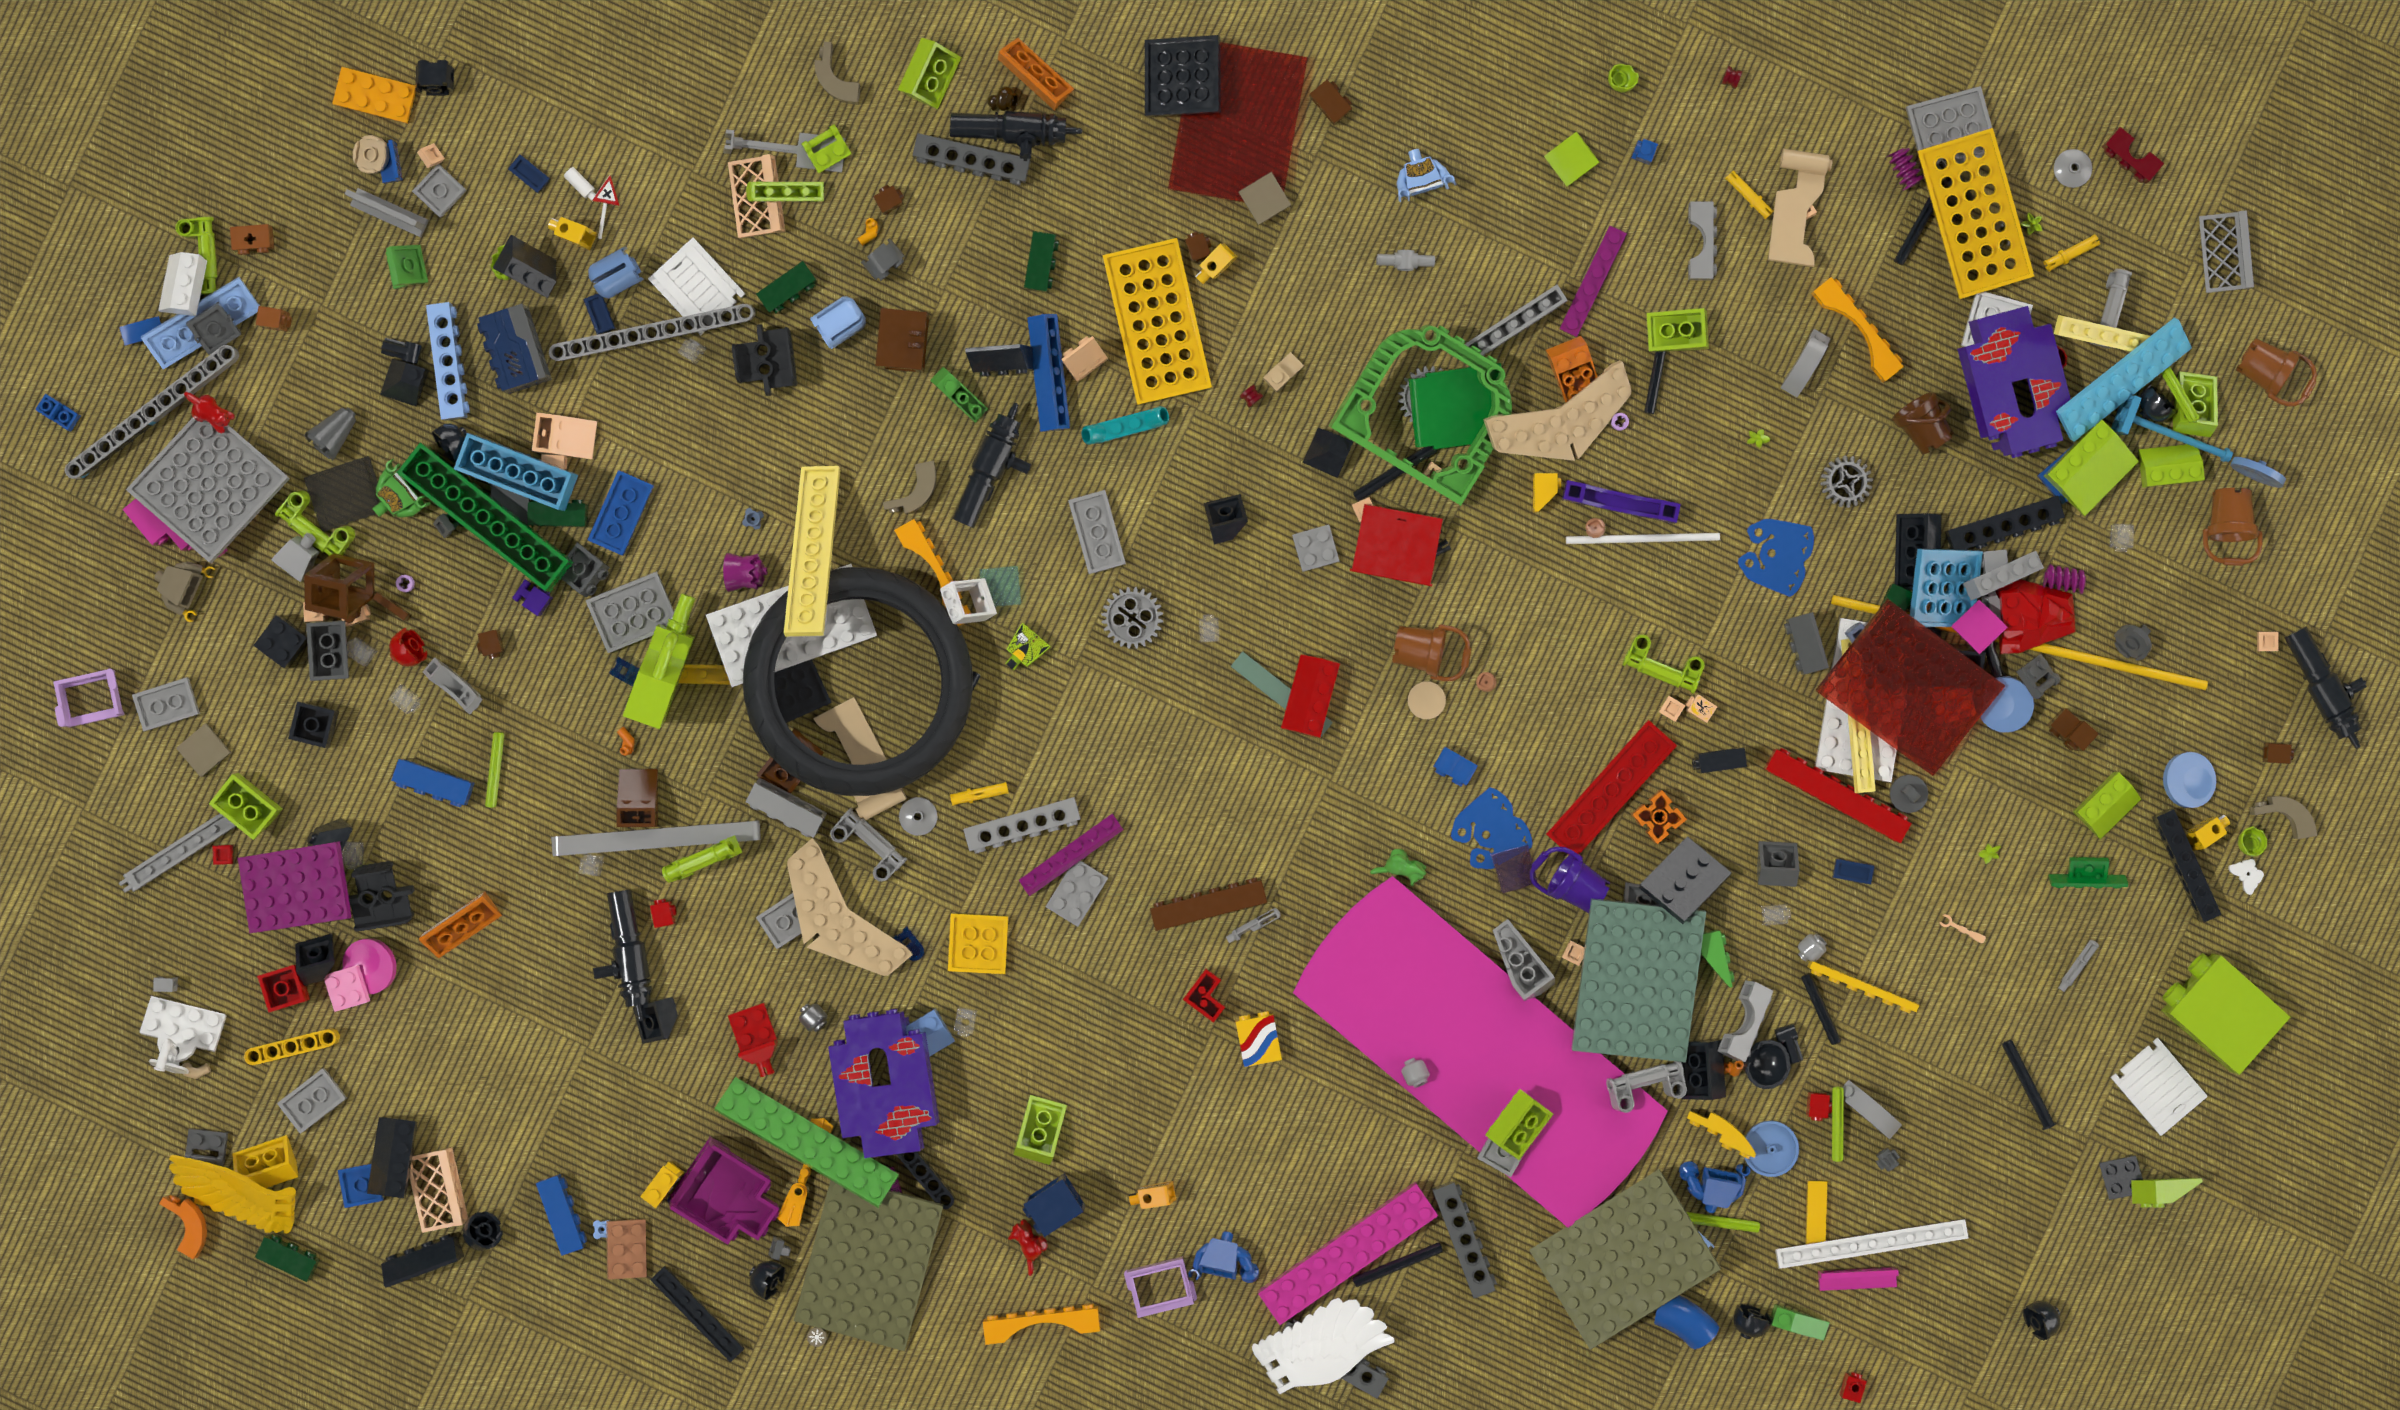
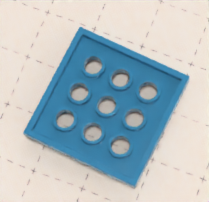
M1917 549L1909 616L1910 626L1951 627L1977 602V599L1970 600L1963 583L1980 576L1983 551ZM1934 564L1935 570L1931 573V567ZM1950 565V571L1946 573V568ZM1965 565V571L1961 573V568ZM1932 583L1933 588L1929 592V585ZM1947 584L1948 589L1944 593V586ZM1962 584V585H1963V589H1962V591L1959 593V587H1960V585ZM1930 602V609L1927 611L1926 606ZM1943 603L1946 605L1944 611L1941 610ZM1960 603L1961 607L1960 610L1957 612L1956 608L1957 605Z

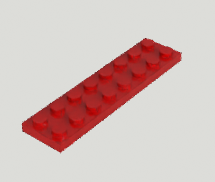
M1647 720L1548 830L1546 835L1559 847H1566L1580 854L1677 745L1652 722Z

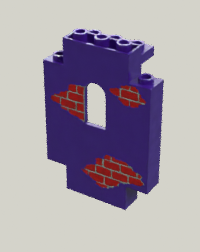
M2028 306L1969 321L1974 344L1958 348L1957 350L1980 438L1988 437L1989 441L1999 438L2000 441L1991 443L1993 451L2000 449L2004 456L2011 455L2012 458L2023 456V451L2028 450L2029 453L2040 451L2039 447L2045 446L2046 449L2057 446L2056 442L2063 441L2058 422L2060 419L2056 411L2071 400L2051 324L2034 328ZM2026 378L2035 407L2034 414L2029 418L2020 414L2012 382Z
M897 1009L886 1010V1014H879V1011L869 1012L865 1017H860V1014L849 1015V1019L843 1021L846 1042L845 1039L833 1041L834 1044L828 1046L842 1138L861 1136L864 1158L921 1151L924 1149L921 1127L935 1126L940 1123L926 1031L920 1032V1029L909 1030L907 1034L906 1026L910 1024L909 1016L904 1017V1011L898 1012ZM874 1048H881L886 1052L891 1080L890 1085L873 1087L869 1053Z

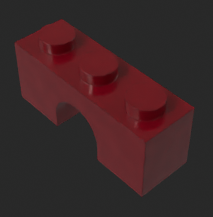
M2119 127L2102 145L2104 153L2108 157H2114L2119 161L2118 164L2121 168L2131 171L2134 174L2133 177L2138 182L2146 184L2155 176L2164 163L2150 151L2142 159L2133 158L2129 152V147L2135 138Z

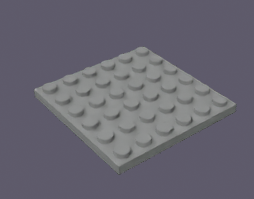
M192 418L126 490L212 564L290 478L229 425L225 426V432L220 434L207 421L199 422Z

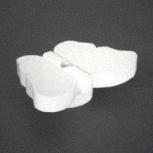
M2253 859L2243 860L2228 867V870L2233 875L2239 876V880L2243 881V890L2248 895L2253 894L2254 889L2264 876V873L2255 867Z

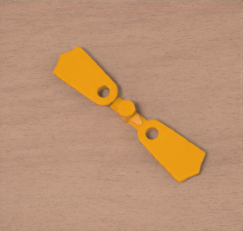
M825 1118L811 1119L812 1123L831 1134L834 1126ZM803 1164L800 1170L799 1183L791 1186L777 1217L786 1227L800 1226L808 1192L805 1185L808 1177L811 1175V1168ZM796 1188H800L802 1190L801 1195H797L795 1193Z

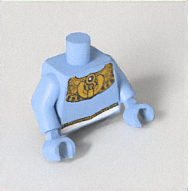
M1419 149L1411 150L1408 152L1411 162L1404 164V168L1400 170L1397 179L1398 201L1401 202L1402 197H1407L1408 201H1410V196L1443 187V185H1445L1446 189H1449L1448 183L1456 185L1455 179L1437 160H1432L1431 157L1422 159Z

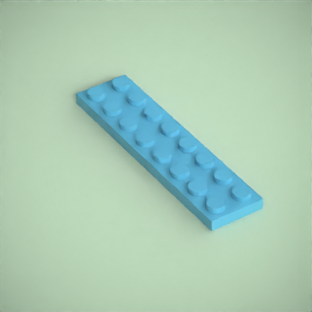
M2173 318L2056 411L2070 440L2076 441L2100 420L2129 399L2130 396L2138 392L2192 349L2178 319Z

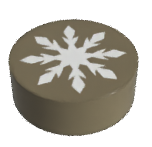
M817 1327L812 1328L807 1335L809 1344L814 1347L822 1346L827 1339L826 1331Z

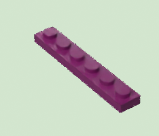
M1609 225L1559 330L1573 337L1578 336L1627 233Z
M1113 814L1109 815L1019 879V882L1029 896L1033 895L1124 829Z

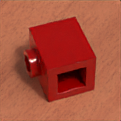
M664 898L655 900L654 905H650L654 928L676 923L674 916H677L675 904L672 905L671 901L666 902Z
M1808 1092L1806 1115L1811 1117V1120L1823 1121V1118H1828V1114L1832 1113V1102H1829L1830 1095Z
M1857 1372L1845 1373L1839 1393L1841 1398L1861 1403L1867 1383L1862 1378V1374Z

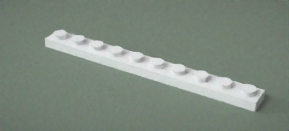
M1964 1219L1776 1249L1775 1252L1778 1269L1968 1239V1233Z

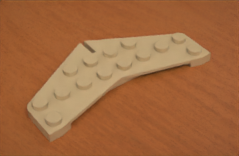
M1617 361L1608 366L1604 373L1562 406L1549 410L1510 415H1493L1483 420L1492 447L1500 453L1575 461L1570 444L1572 445L1575 457L1579 459L1630 397L1631 386L1623 362Z
M814 838L809 840L788 859L787 866L803 943L805 944L817 933L820 935L807 948L883 976L891 974L913 955L908 947L849 910L824 858L823 852Z

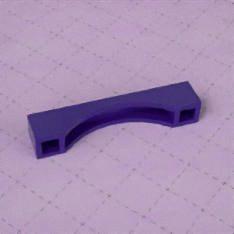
M1569 480L1565 482L1562 496L1563 501L1672 524L1677 523L1681 505L1679 503L1616 492Z

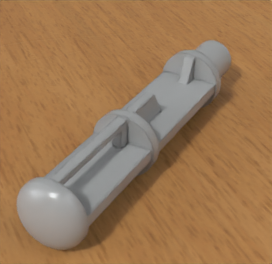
M1274 908L1233 930L1230 935L1226 936V939L1229 943L1240 940L1241 935L1247 931H1256L1280 918V911ZM1274 910L1272 914L1262 918L1261 920L1259 919L1260 917ZM1277 916V918L1271 920L1270 922H1268V923H1266V924H1264V925L1262 924V923L1266 922L1267 920H1269V919H1271V918Z
M2089 940V943L2079 957L2076 958L2074 964L2062 978V983L2058 987L2061 991L2065 992L2068 986H2072V983L2085 965H2087V962L2097 948H2099V944L2096 941Z

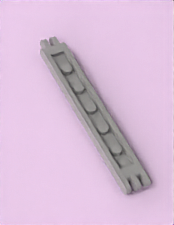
M222 814L216 815L124 874L123 877L125 879L120 881L119 885L123 886L128 883V886L123 889L124 893L131 889L135 892L236 826Z

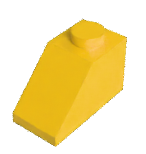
M1558 473L1533 474V513L1539 512L1558 493V489H1561V478H1558Z

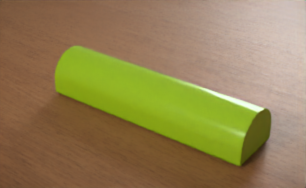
M748 182L746 195L748 201H824V182Z

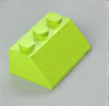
M921 38L898 90L919 102L938 109L962 57L935 41Z
M2185 444L2138 450L2142 488L2205 480L2203 460L2198 448Z
M2113 772L2073 813L2101 839L2141 798L2134 787L2119 772Z
M239 773L232 774L209 803V805L253 840L271 825L283 810V808Z
M1519 1089L1485 1136L1520 1160L1553 1116V1113Z

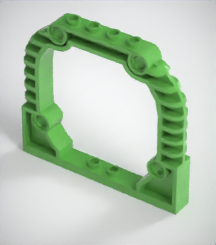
M1424 325L1420 330L1406 329L1395 332L1379 344L1328 426L1461 506L1494 449L1485 423L1465 454L1458 453L1454 455L1451 460V466L1433 471L1431 476L1427 477L1412 468V462L1405 458L1401 461L1396 458L1397 453L1388 448L1384 451L1368 441L1372 435L1369 426V415L1376 409V403L1372 397L1393 361L1402 351L1415 345L1427 351H1435L1440 348L1476 370L1479 382L1491 391L1492 407L1488 417L1493 415H1510L1512 412V401L1509 389L1504 382L1505 371L1496 364L1498 360L1489 355L1487 358L1482 356L1480 349L1473 345L1469 348L1464 345L1465 340L1457 335L1454 338L1448 335L1449 330L1440 325L1438 328L1432 325ZM1428 330H1432L1434 333L1433 338L1427 340L1425 337ZM1496 369L1498 376L1496 379H1491L1490 373ZM1364 400L1369 401V407L1366 410L1361 409V403ZM1461 459L1466 460L1464 468L1458 467V462Z

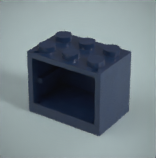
M1065 1173L1026 1197L1023 1204L1024 1213L1028 1218L1032 1217L1035 1230L1039 1235L1043 1234L1044 1237L1083 1213L1085 1209L1083 1200Z

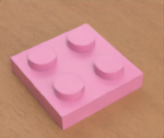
M359 965L328 973L324 978L334 1012L370 1002Z

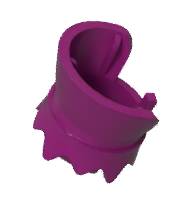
M726 553L723 564V577L728 592L744 587L758 589V587L763 586L764 575L768 574V569L765 568L762 560L759 559V554L742 557Z

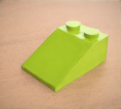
M1705 308L1647 313L1649 352L1709 349L1707 311Z
M2180 371L2178 381L2198 413L2199 420L2196 423H2189L2175 399L2174 407L2177 413L2173 415V430L2183 434L2211 437L2218 426L2217 377Z
M1030 1095L1013 1155L1050 1165L1054 1157L1067 1105Z
M2202 1178L2131 1180L2132 1204H2140L2142 1208L2152 1207V1204L2153 1208L2165 1207L2166 1203L2175 1202L2203 1182Z

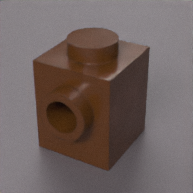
M889 185L879 189L880 193L873 196L883 215L904 205L902 199H904L902 192L899 188L895 189L893 185L891 187Z
M1198 231L1187 235L1188 238L1185 239V243L1192 262L1195 263L1206 259L1211 254L1209 248L1212 247L1209 237H1204V234H1199Z
M495 629L477 634L479 639L477 648L484 657L488 656L489 659L500 657V653L505 652L499 630Z

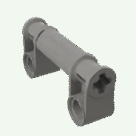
M2115 269L2113 272H2110L2106 283V289L2110 290L2101 318V325L2117 328L2132 272L2123 269ZM2090 342V344H2093V345H2097V346L2104 347V348H2107V349L2111 348V347H2109V346H2104V345L2095 344V343H2091V342Z
M852 807L831 830L832 840L839 843L847 840L854 832L882 858L873 870V876L878 881L882 882L889 879L908 859L902 857L895 850L896 847L887 841L864 818L861 819L854 813ZM839 828L845 832L844 838L840 840L834 836L835 830ZM880 867H884L887 870L885 878L877 876V870Z
M1674 1061V1063L1668 1065L1660 1064L1623 1074L1619 1078H1608L1606 1085L1612 1108L1624 1113L1630 1112L1634 1107L1631 1090L1658 1082L1663 1083L1664 1092L1667 1096L1677 1099L1684 1097L1687 1087L1681 1062ZM1677 1085V1092L1673 1093V1087ZM1624 1099L1625 1105L1621 1108L1620 1102Z

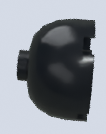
M2150 384L2140 395L2142 399L2139 406L2142 410L2139 413L2146 420L2151 419L2154 422L2167 421L2177 411L2172 403L2163 394L2156 393L2155 391L2158 389Z
M443 424L432 431V436L439 448L442 447L444 449V454L452 462H456L467 432L463 427L458 428L455 424Z
M486 1211L473 1214L463 1226L465 1243L477 1251H485L495 1247L501 1241L503 1231H501L499 1226L501 1224L499 1219L494 1214Z
M764 1261L754 1266L749 1273L750 1287L754 1294L765 1300L772 1298L778 1291L776 1288L778 1281L782 1283L784 1280L785 1267L774 1261Z
M2036 1301L2023 1309L2026 1325L2028 1327L2032 1326L2034 1329L2032 1333L2039 1340L2045 1341L2058 1332L2061 1321L2060 1312L2057 1307L2046 1301Z
M1741 1304L1736 1306L1733 1322L1735 1328L1741 1332L1740 1335L1742 1337L1751 1339L1752 1337H1761L1767 1333L1771 1327L1773 1317L1768 1313H1765L1764 1316L1760 1313L1761 1309Z

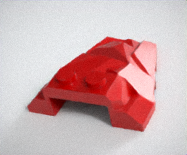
M2022 579L1995 590L1998 598H2000L2001 621L2008 627L1999 635L2000 654H2019L2076 632L2073 594L2053 588L2050 589L2046 586L2043 587L2042 585Z

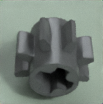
M1885 1148L1876 1155L1878 1160L1875 1162L1881 1170L1885 1168L1889 1172L1899 1165L1897 1159L1900 1156L1894 1149L1890 1151L1889 1148Z

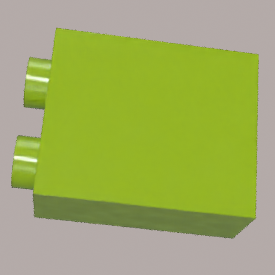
M2202 953L2188 967V971L2193 974L2183 986L2176 982L2165 992L2162 999L2167 1004L2161 1011L2228 1071L2240 1075L2291 1017L2221 955L2211 954L2207 957Z

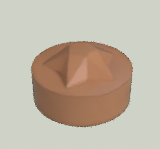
M1593 518L1586 523V533L1588 536L1599 538L1605 533V524L1601 519Z
M1483 672L1477 677L1476 684L1480 690L1490 692L1496 687L1497 681L1491 673Z

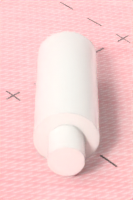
M574 167L570 168L564 174V178L585 199L588 197L592 201L596 195L594 193L595 188Z

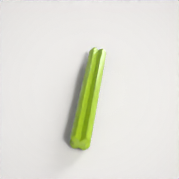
M2169 366L2161 372V375L2189 423H2196L2199 420V415Z
M501 732L493 733L485 806L489 808H495L497 804L504 733Z
M1836 1086L1832 1088V1160L1841 1162L1843 1161L1844 1088Z
M1687 1212L1693 1224L1756 1233L1760 1230V1223L1755 1221Z

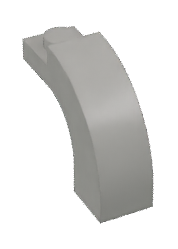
M1815 329L1812 331L1800 356L1785 377L1781 389L1798 397L1818 366L1831 338Z
M434 657L424 669L423 673L426 677L453 697L467 713L471 714L479 707L480 702L483 700L480 697L481 695L440 660Z
M1850 1080L1843 1086L1844 1101L1883 1135L1891 1139L1902 1124Z

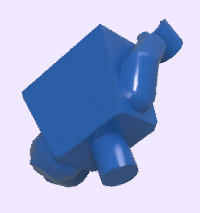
M1694 1162L1683 1163L1679 1168L1680 1177L1687 1181L1689 1185L1687 1187L1688 1191L1695 1198L1701 1200L1703 1204H1706L1704 1209L1709 1213H1715L1717 1207L1728 1208L1732 1202L1743 1195L1746 1184L1745 1176H1748L1751 1170L1746 1166L1745 1171L1742 1173V1164L1737 1165V1173L1704 1167L1701 1184L1699 1179H1697L1699 1176L1698 1166Z
M1224 1231L1221 1240L1212 1238L1209 1243L1204 1244L1196 1252L1193 1262L1194 1269L1189 1271L1188 1276L1192 1277L1193 1271L1197 1273L1196 1280L1201 1278L1202 1272L1236 1280L1237 1263L1239 1262L1241 1266V1279L1246 1283H1253L1259 1277V1269L1257 1265L1251 1262L1252 1257L1250 1253L1232 1242L1233 1234Z

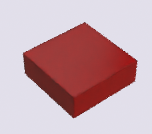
M233 845L212 846L213 865L234 864Z

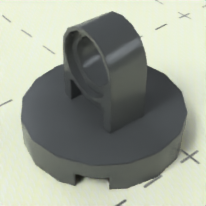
M2145 624L2140 627L2134 625L2121 626L2114 634L2116 638L2115 647L2128 659L2131 656L2136 658V661L2142 660L2149 654L2152 648L2151 640L2148 636L2151 630Z
M1900 776L1890 786V801L1901 812H1917L1927 802V786L1917 776Z

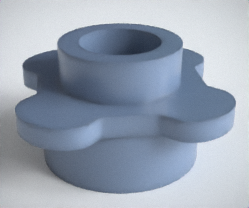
M751 508L746 509L745 519L742 521V524L745 527L751 526L756 530L761 527L760 521L764 517L763 512H756Z

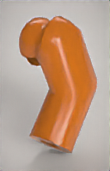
M622 727L617 731V734L623 740L620 753L623 756H627L633 752L635 740L627 729Z
M1742 1061L1724 1063L1725 1074L1729 1073L1731 1076H1738L1744 1064Z

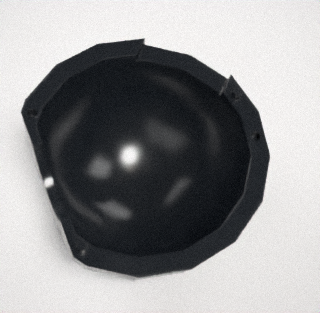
M1765 1040L1755 1043L1750 1049L1749 1057L1743 1063L1745 1075L1756 1087L1774 1089L1781 1085L1788 1077L1791 1069L1790 1057L1786 1048L1779 1042Z

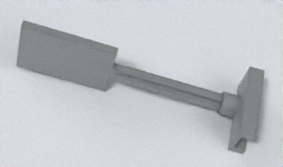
M726 129L725 138L730 139H726V144L730 145L724 146L723 153L731 154L733 148L797 154V168L816 170L801 143L804 141L808 142L818 135L799 133L798 145L795 146L743 140L741 137H734V130ZM832 136L811 149L813 153H816L836 140ZM843 160L824 171L842 173Z

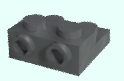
M576 543L567 555L574 563L561 579L587 598L596 592V585L599 581L607 578L610 567L581 544Z

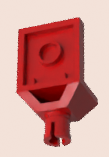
M765 1002L728 1015L740 1050L738 1057L750 1064H756L760 1078L767 1074L775 1073L770 1058L773 1057L778 1039Z

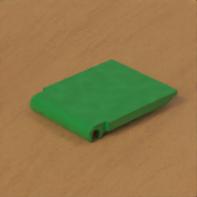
M1469 366L1425 372V376L1408 378L1415 447L1432 446L1433 449L1472 444L1484 424L1483 419L1488 417L1492 407L1491 391L1479 382L1477 371ZM1494 369L1490 373V378L1496 379L1498 371Z

